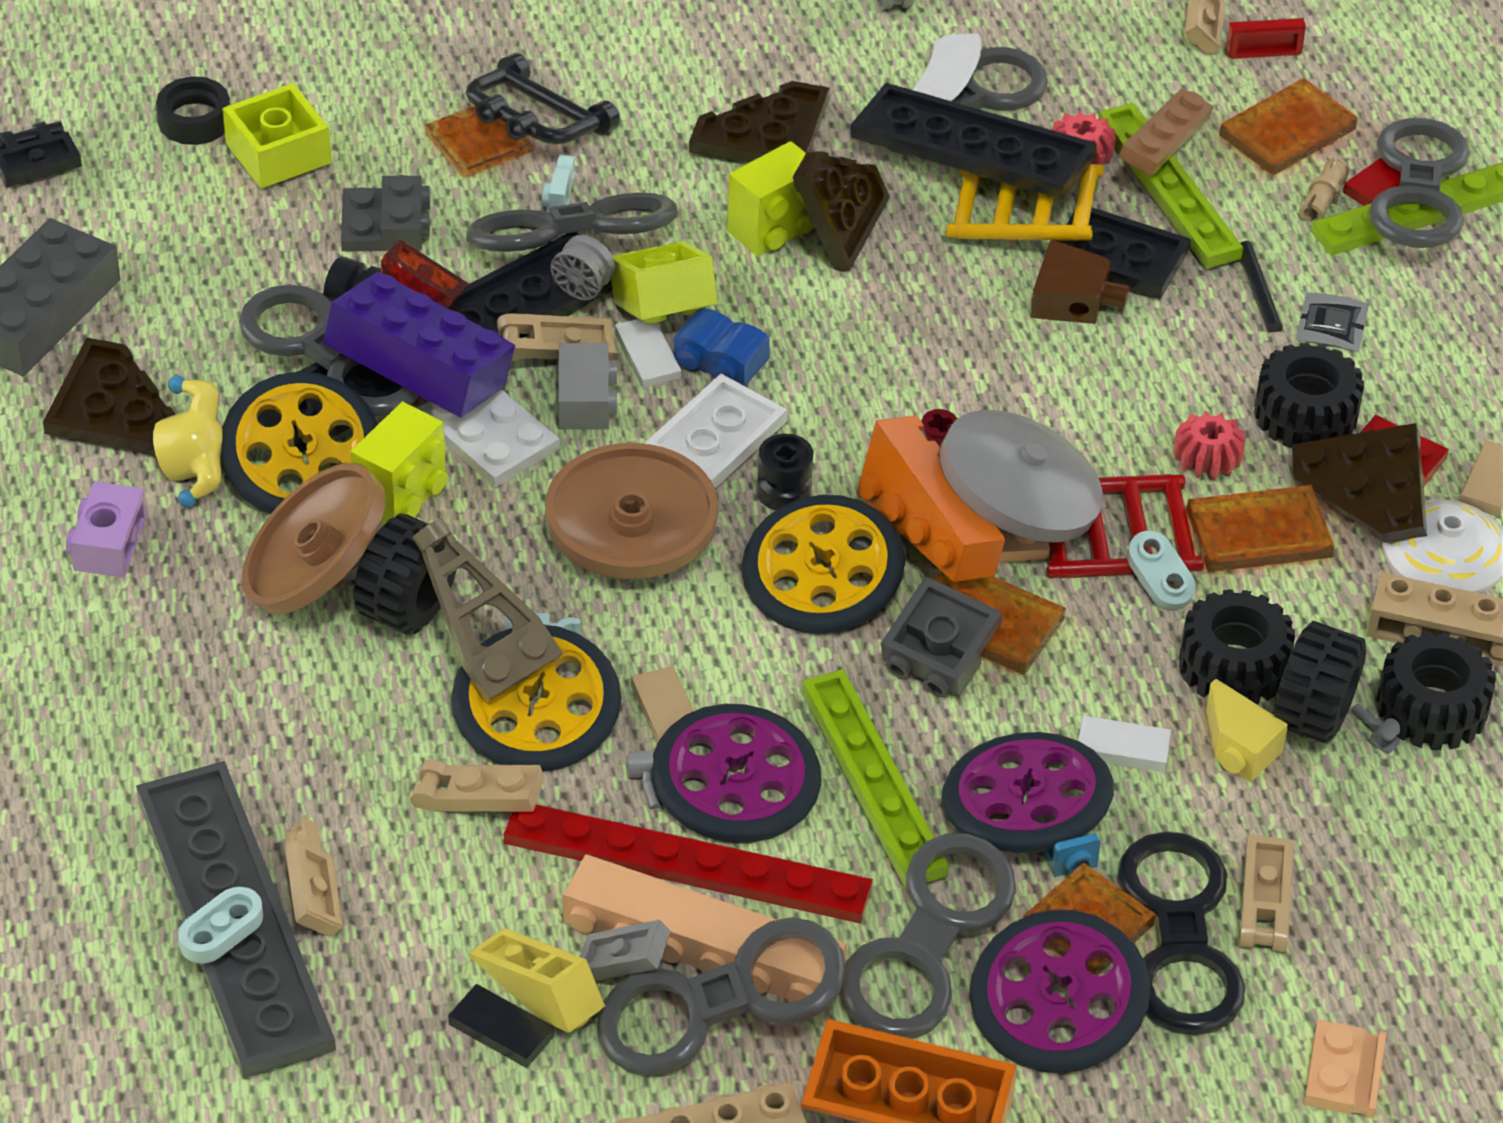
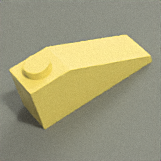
M507 928L501 929L469 952L471 959L531 1013L556 1028L570 1033L572 1030L586 1025L591 1016L605 1007L588 962L584 958Z

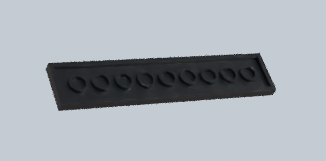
M571 232L435 302L451 311L463 314L466 319L485 329L498 333L497 319L502 315L565 316L613 290L610 280L606 285L602 286V289L595 298L579 300L567 294L555 282L551 273V262L557 253L562 252L564 246L572 237L580 235L577 232ZM519 334V338H523L529 334ZM314 363L300 370V372L319 373L327 376L328 370L318 363ZM362 364L352 368L344 378L345 385L365 397L389 396L403 387ZM308 398L299 404L298 409L306 416H314L321 411L323 406L318 400ZM269 409L261 412L257 421L264 427H274L279 424L282 417L277 411ZM293 425L295 431L293 447H297L299 452L304 453L307 450V443H304L302 438H299L297 428ZM337 425L330 430L329 436L333 438L350 428L346 425Z

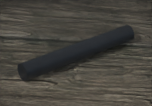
M1243 241L1240 243L1243 246L1241 261L1268 333L1279 332L1283 329V325L1254 247L1250 241Z

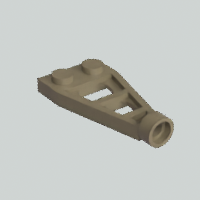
M442 518L430 523L412 537L423 553L424 562L461 665L486 703L560 658L563 652L539 616L455 539ZM441 543L444 544L445 548L443 551L434 552L433 548ZM459 568L467 570L482 588V594L465 604L457 602L447 582L448 575ZM483 605L496 607L512 623V632L489 647L482 646L477 642L470 624L472 612Z

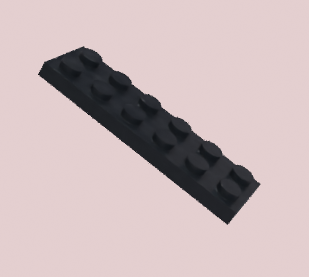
M886 82L850 125L851 138L1062 200L1097 156L1096 142Z

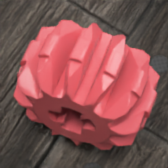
M1078 111L1076 116L1064 114L1062 120L1054 122V127L1051 130L1097 143V156L1090 164L1104 165L1110 163L1114 153L1116 137L1114 129L1109 127L1108 119H1097L1095 112L1088 116Z
M1205 410L1201 417L1189 414L1188 419L1184 423H1180L1179 428L1176 430L1175 459L1181 460L1182 471L1195 468L1197 478L1203 472H1207L1215 480L1219 471L1230 476L1234 468L1240 467V463L1243 461L1246 442L1244 437L1245 431L1239 429L1237 420H1225L1223 412L1217 416H1211Z

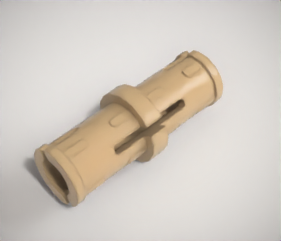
M1334 158L1328 159L1322 173L1311 182L1309 186L1310 193L1299 209V214L1303 220L1311 222L1317 212L1318 215L1314 221L1323 219L1329 206L1336 203L1341 193L1339 191L1340 186L1350 172L1348 164L1341 158H1337L1333 168L1331 167L1335 162Z

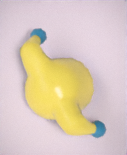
M175 375L168 382L170 391L175 394H180L183 391L193 396V400L188 411L167 417L155 424L153 444L159 466L170 481H181L197 477V482L190 490L181 491L178 496L181 506L191 508L195 505L197 499L216 491L222 481L220 456L223 430L221 423L216 419L219 393L216 385L209 381L185 380L182 376Z

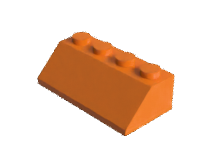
M827 1019L802 1099L801 1108L859 1123H1006L1015 1092L1017 1064Z

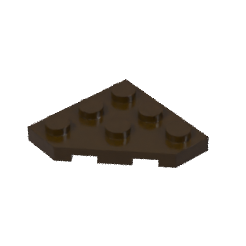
M790 81L779 85V92L762 97L758 93L732 103V109L718 115L713 111L702 114L698 117L691 134L689 152L750 163L790 141L805 153L810 152L829 101L830 87Z
M822 151L806 152L792 177L794 187L801 195L808 211L809 220L815 226L823 243V250L830 258L834 269L841 272L850 271L887 204L890 195L876 165L859 164L857 160L841 156L832 157L829 156V153Z
M86 337L43 420L44 434L155 455L153 444L155 424L162 419L176 414L159 397V390L144 370L141 371L136 365L133 354L125 344Z
M1417 423L1292 445L1293 479L1296 486L1309 496L1313 494L1327 503L1328 508L1352 523L1358 522L1369 529L1374 537L1384 543L1427 536L1421 440Z

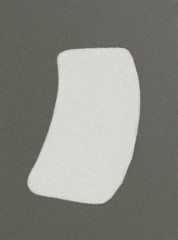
M975 33L945 35L936 40L929 64L912 90L949 101L956 98L967 85L979 61L981 53L980 35Z

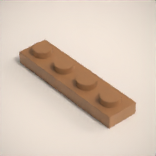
M1181 88L1123 145L1118 158L1152 177L1207 121L1214 106L1206 102L1198 93Z

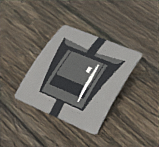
M1306 292L1295 341L1329 344L1359 352L1369 304L1338 295Z

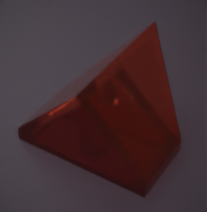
M401 239L396 242L381 260L382 274L392 276L400 284L415 292L429 296L432 301L444 307L450 306L468 285V282Z

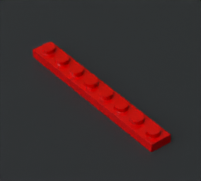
M538 804L535 805L533 812H512L504 832V844L578 861H582L587 854L654 878L859 924L862 923L873 885V879Z

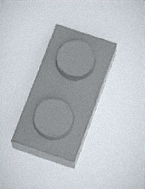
M659 919L587 934L580 957L587 960L595 981L656 970L662 959L671 930Z

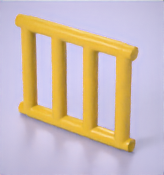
M1090 164L1079 178L1081 180L1072 225L1049 224L1054 197L1041 193L1038 194L1033 224H1009L1017 186L1004 182L1001 183L993 224L970 223L979 178L987 177L977 176L960 170L961 177L964 178L954 223L948 224L946 228V236L948 238L1054 241L1092 239V227L1088 225L1096 180L1102 179L1104 174V166L1102 164Z

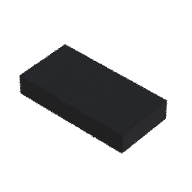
M477 983L448 1015L450 1026L525 1068L531 1065L555 1036V1026Z

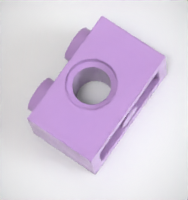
M93 482L88 498H82L80 501L77 526L75 529L71 528L66 539V553L72 555L74 571L125 578L148 516L144 488Z

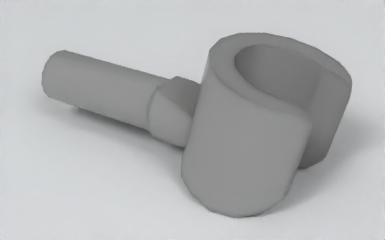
M1359 704L1352 707L1351 712L1374 731L1370 736L1373 746L1389 754L1400 744V739L1397 737L1400 733V725L1395 719L1389 718L1383 722Z
M629 751L628 777L643 778V787L650 810L661 808L651 779L653 754L648 751Z

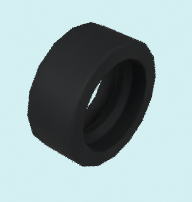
M195 76L176 79L165 85L158 93L156 99L157 121L161 133L171 141L186 145L209 143L222 137L225 134L223 108L231 105L227 89L218 81L207 77ZM193 103L206 104L215 108L213 111L197 117H184L173 113L179 107Z

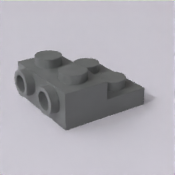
M422 175L382 176V188H343L341 251H422V236H430L429 212H423L424 209H430V186H422Z
M925 576L880 643L883 661L886 662L885 666L897 677L906 679L912 674L924 680V686L931 693L939 697H945L948 692L960 697L981 665V653L1003 621L1002 612Z

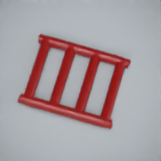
M1184 474L1098 477L1103 494L1123 493L1132 539L1138 533L1148 531L1140 492L1164 491L1179 557L1189 572L1202 571L1204 569L1202 556L1195 555L1182 490L1185 489L1186 483ZM1101 510L1088 530L1093 560L1068 561L1065 542H1048L1051 561L1047 563L1046 568L1048 578L1135 575L1128 564L1127 558H1110ZM1151 546L1144 547L1147 553L1152 554Z

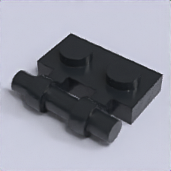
M42 121L32 124V128L17 133H12L9 130L0 133V176L6 188L82 167L81 155L68 131H64L61 121L49 124Z

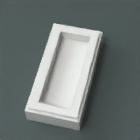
M640 319L615 324V336L642 388L681 378L682 371L657 323H644Z
M1083 715L1078 741L1093 749L1107 764L1165 773L1171 729Z

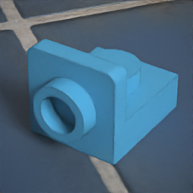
M1086 834L1082 837L1058 842L1054 845V849L1042 852L1054 877L1067 874L1079 876L1085 874L1091 868L1098 867L1101 842L1097 834Z

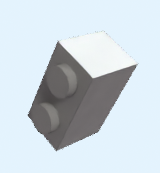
M559 343V429H609V414H617V389H609V385H617V360H609L608 343Z

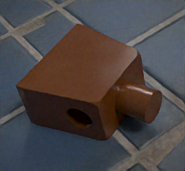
M1050 240L1033 289L1030 317L1095 324L1102 305L1125 310L1130 286L1109 282L1111 262L1108 258Z

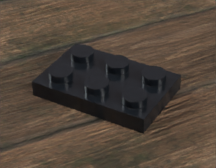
M1092 207L1088 225L1092 227L1093 236L1091 240L1057 241L1108 258L1111 262L1109 282L1128 285L1131 290L1161 299L1186 257L1191 239ZM1074 213L1066 225H1072Z

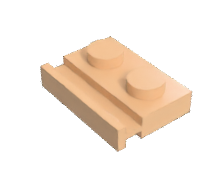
M1318 1019L1304 1105L1347 1114L1354 1112L1374 1119L1386 1032L1379 1031V1035L1365 1033V1028Z

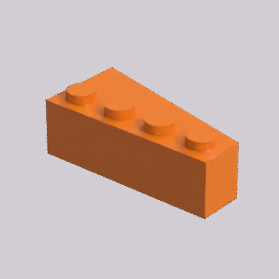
M918 416L876 420L862 475L859 480L857 495L868 505L880 511L902 536L953 582L995 576L1005 537L997 526L974 512L952 489L942 471L939 456L940 447L935 440L928 441L921 432L924 425Z

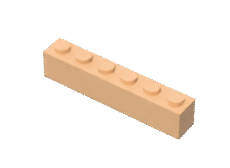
M587 854L563 893V922L570 924L575 930L582 933H596L660 919L671 930L663 951L662 960L668 963L681 962L698 968L703 973L735 962L738 949L748 936L768 922L777 920ZM798 939L778 941L766 948L756 960L752 973L754 986L759 994L768 992L785 998L789 1002L800 1001L812 994L821 983L825 971L824 956L817 947L807 941ZM836 940L843 950L845 963L847 943Z

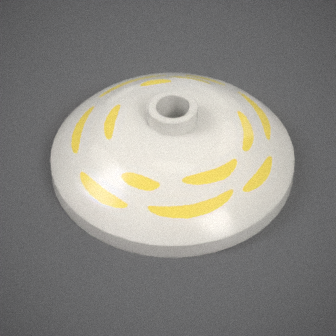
M1447 499L1426 500L1427 536L1388 543L1382 542L1384 556L1398 576L1475 593H1481L1490 589L1503 578L1502 527L1485 512L1463 502Z

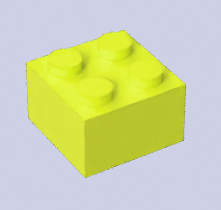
M294 83L223 108L226 144L260 189L332 163L329 127Z
M792 141L729 173L727 231L757 257L769 250H777L786 241L801 233H809L815 228L809 220L807 208L800 193L796 191L792 178L806 153Z
M685 241L613 256L616 263V272L611 279L614 304L639 318L644 323L662 322L667 319V314L681 312L683 315H694L700 308L718 304L712 256Z
M403 401L350 451L351 463H357L366 467L381 481L384 487L385 508L380 522L384 525L389 519L395 518L398 514L402 513L415 518L422 504L432 494L437 495L443 490L448 478L445 460L444 422Z

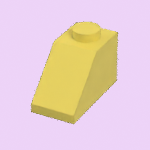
M1215 679L1210 683L1206 714L1215 759L1228 772L1239 774L1252 782L1283 752L1288 724L1275 718L1273 714L1221 681Z

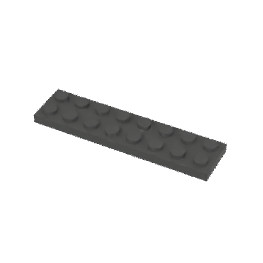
M225 761L136 785L140 805L184 921L223 891L233 887L252 889L261 898L263 910L261 925L217 960L209 963H200L242 1077L246 1078L336 1051L335 1037ZM236 916L234 918L241 919L243 916Z

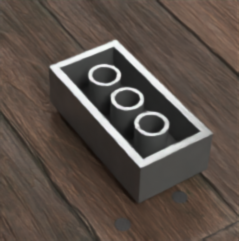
M49 218L0 266V367L24 377L121 280L116 245Z

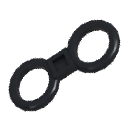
M1164 831L1148 834L1130 844L1119 860L1117 877L1124 896L1139 911L1155 918L1159 947L1146 954L1143 958L1150 980L1149 1007L1146 1015L1155 1024L1174 1033L1201 1035L1216 1032L1234 1021L1244 1005L1246 988L1238 966L1225 953L1208 945L1205 914L1215 909L1225 895L1228 874L1221 857L1206 842L1186 833ZM1165 851L1179 852L1194 858L1205 869L1209 880L1203 892L1193 898L1179 901L1168 900L1150 893L1141 884L1137 875V868L1144 859L1154 853ZM1182 961L1200 963L1212 969L1222 979L1226 989V996L1218 1006L1210 1011L1196 1014L1179 1012L1167 1006L1156 995L1152 984L1153 979L1159 970L1171 963Z

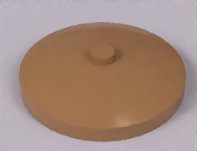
M644 443L606 445L579 455L556 474L546 495V526L553 543L560 552L569 560L588 571L621 579L656 577L687 565L697 558L709 545L717 526V494L707 474L696 463L680 453Z
M343 463L317 473L291 492L262 525L248 550L242 570V587L245 595L264 612L269 614H286L311 604L331 590L359 561L378 530L385 508V490L381 481L360 464Z

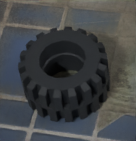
M1300 343L1296 347L1290 344L1283 346V351L1275 350L1270 354L1269 359L1264 360L1259 375L1254 415L1255 419H1259L1258 425L1262 431L1269 429L1268 437L1274 441L1281 438L1283 439V446L1291 448L1293 444L1353 434V429H1356L1364 381L1362 380L1363 374L1360 368H1355V362L1350 357L1344 358L1342 356L1343 352L1337 349L1329 350L1326 348V345L1322 344L1310 346L1309 343Z
M402 513L398 514L395 518L389 519L369 543L357 570L353 599H355V608L360 614L405 635H411L412 633H418L438 613L441 606L424 562L423 553L412 539L417 532L429 524ZM441 543L433 548L434 552H441L445 546ZM456 571L447 577L450 588L452 587Z
M1233 589L1223 590L1221 595L1215 592L1206 595L1205 601L1199 599L1195 602L1193 609L1188 611L1185 618L1179 655V668L1181 674H1186L1185 681L1189 687L1197 684L1196 693L1204 698L1209 693L1210 683L1217 679L1255 704L1260 703L1261 696L1267 701L1273 698L1275 691L1279 688L1295 641V629L1292 628L1293 622L1289 615H1283V608L1278 603L1270 604L1269 598L1262 594L1257 597L1251 595L1252 591L1242 590V593H1234ZM1228 645L1242 646V647H1245L1246 649L1234 648V647H1231V646H1228Z
M1317 621L1310 622L1299 635L1286 664L1274 703V717L1287 723V730L1328 744L1340 730L1355 695L1366 658L1365 639Z
M1431 631L1421 632L1420 637L1411 634L1404 637L1403 643L1396 642L1391 648V653H1387L1377 694V711L1380 717L1385 716L1384 721L1392 718L1399 723L1400 733L1397 737L1404 741L1407 737L1414 739L1412 745L1422 748L1423 742L1431 744V750H1441L1442 744H1448L1450 749L1460 747L1461 739L1468 744L1475 739L1476 733L1480 734L1484 729L1494 694L1496 673L1492 671L1493 664L1489 657H1482L1483 650L1477 645L1469 646L1467 644L1468 640L1460 636L1455 639L1449 637L1450 633L1440 632V635H1433ZM1427 687L1438 688L1446 692L1435 691Z

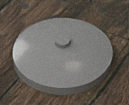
M974 411L959 417L951 425L942 441L939 454L940 464L952 489L979 516L1009 533L1041 542L1073 540L1089 530L1102 508L1103 492L1101 483L1088 460L1068 440L1035 420L1006 411Z

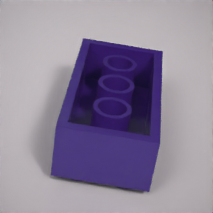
M376 272L332 301L323 344L460 418L506 385L515 349V344L505 340L497 332L475 324L466 319L463 314L445 308L432 301L429 296L415 292L397 282L392 276Z

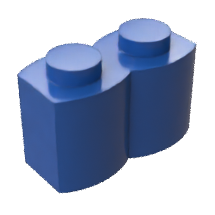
M700 308L674 336V357L686 369H697L704 373H710L715 378L723 374L746 386L770 358V337L755 326L741 322L734 323L720 312Z

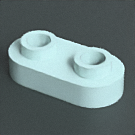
M1143 531L1134 536L1128 548L1127 561L1153 602L1167 610H1179L1186 607L1191 602L1195 592V580L1169 540L1161 533L1155 531ZM1152 546L1158 553L1149 554L1144 550V547ZM1176 581L1180 584L1181 588L1173 589L1168 586L1167 582Z
M233 887L223 891L187 918L178 930L179 946L182 955L191 962L209 963L228 952L261 925L263 910L260 896L252 889ZM236 916H243L241 919L234 918Z

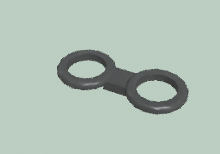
M1009 47L985 48L981 50L979 61L967 85L952 101L977 109L985 107L998 111L1018 110L1032 105L1043 96L1048 84L1046 70L1035 57L1023 50ZM992 63H1007L1025 70L1031 77V83L1021 91L996 93L979 86L974 80L973 75L982 66ZM889 149V150H891V151H893V152L900 153V154H904V153H902V152H898V151Z
M1407 118L1394 121L1381 131L1376 143L1379 156L1389 167L1401 173L1399 186L1386 189L1374 198L1369 208L1371 224L1381 236L1396 244L1412 248H1433L1447 244L1460 234L1464 225V217L1461 207L1450 196L1439 191L1441 177L1452 175L1465 166L1470 155L1468 142L1457 129L1441 121L1428 118ZM1410 135H1426L1446 143L1452 149V154L1436 161H1421L1402 154L1394 146V142ZM1402 203H1420L1440 211L1446 218V223L1431 230H1413L1393 222L1386 211L1394 205Z
M639 192L618 194L595 201L590 206L587 202L548 207V213L539 210L521 209L489 214L475 220L468 226L466 239L474 247L486 251H523L547 244L559 234L591 229L607 234L622 235L653 231L670 224L677 217L678 208L675 201L664 195ZM631 209L655 211L638 217L619 218L606 216L613 212ZM530 226L538 228L522 234H490L492 231L507 227Z
M291 284L274 286L255 294L243 306L239 318L243 337L254 348L269 355L285 357L305 354L327 369L328 377L337 379L344 383L345 375L352 368L361 365L323 344L332 303L323 293L307 286ZM285 303L305 305L313 309L320 316L319 324L312 331L302 336L291 338L275 337L264 332L257 325V320L266 309ZM402 387L399 391L389 396L377 398L361 396V398L369 405L374 417L389 415L402 401L412 405L419 398V395Z
M967 833L940 835L926 841L913 854L906 872L908 895L915 905L916 911L900 937L879 938L861 945L846 961V972L841 986L842 1002L851 1018L861 1027L910 1039H915L931 1032L946 1017L952 1000L950 975L942 961L960 932H979L996 925L1011 909L1016 894L1013 868L1004 853L989 841ZM948 854H965L977 858L989 868L994 876L997 890L996 896L987 906L975 911L959 912L947 908L938 902L928 889L926 882L927 868L936 859ZM882 959H901L913 963L925 973L931 984V1003L922 1013L910 1018L893 1019L881 1015L867 1004L861 993V974L871 964Z
M794 917L770 921L748 936L738 949L735 962L692 978H687L678 971L658 968L632 974L618 982L604 999L605 1007L601 1009L598 1017L600 1043L609 1059L629 1073L650 1077L671 1073L690 1062L704 1045L709 1026L750 1011L763 1021L781 1025L806 1022L825 1011L840 993L846 972L843 950L832 933L814 921ZM798 939L807 941L820 950L825 962L822 981L814 992L800 1001L785 1004L770 1001L759 994L754 986L752 973L756 960L763 951L782 940ZM657 989L674 992L684 999L689 1007L690 1020L686 1033L675 1046L662 1053L647 1055L634 1052L622 1043L619 1038L618 1023L623 1009L631 999L643 992Z

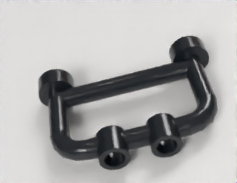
M512 53L500 59L496 70L472 80L467 84L465 91L469 102L476 106V114L479 120L489 124L500 119L506 123V131L514 140L531 136L544 143L565 144L592 131L599 135L606 134L616 129L620 123L619 111L610 101H600L586 110L529 79L531 74L529 62L520 53ZM504 83L576 122L561 129L548 128L538 122L533 112L524 111L519 113L508 106L503 96L496 94L490 97L483 92Z

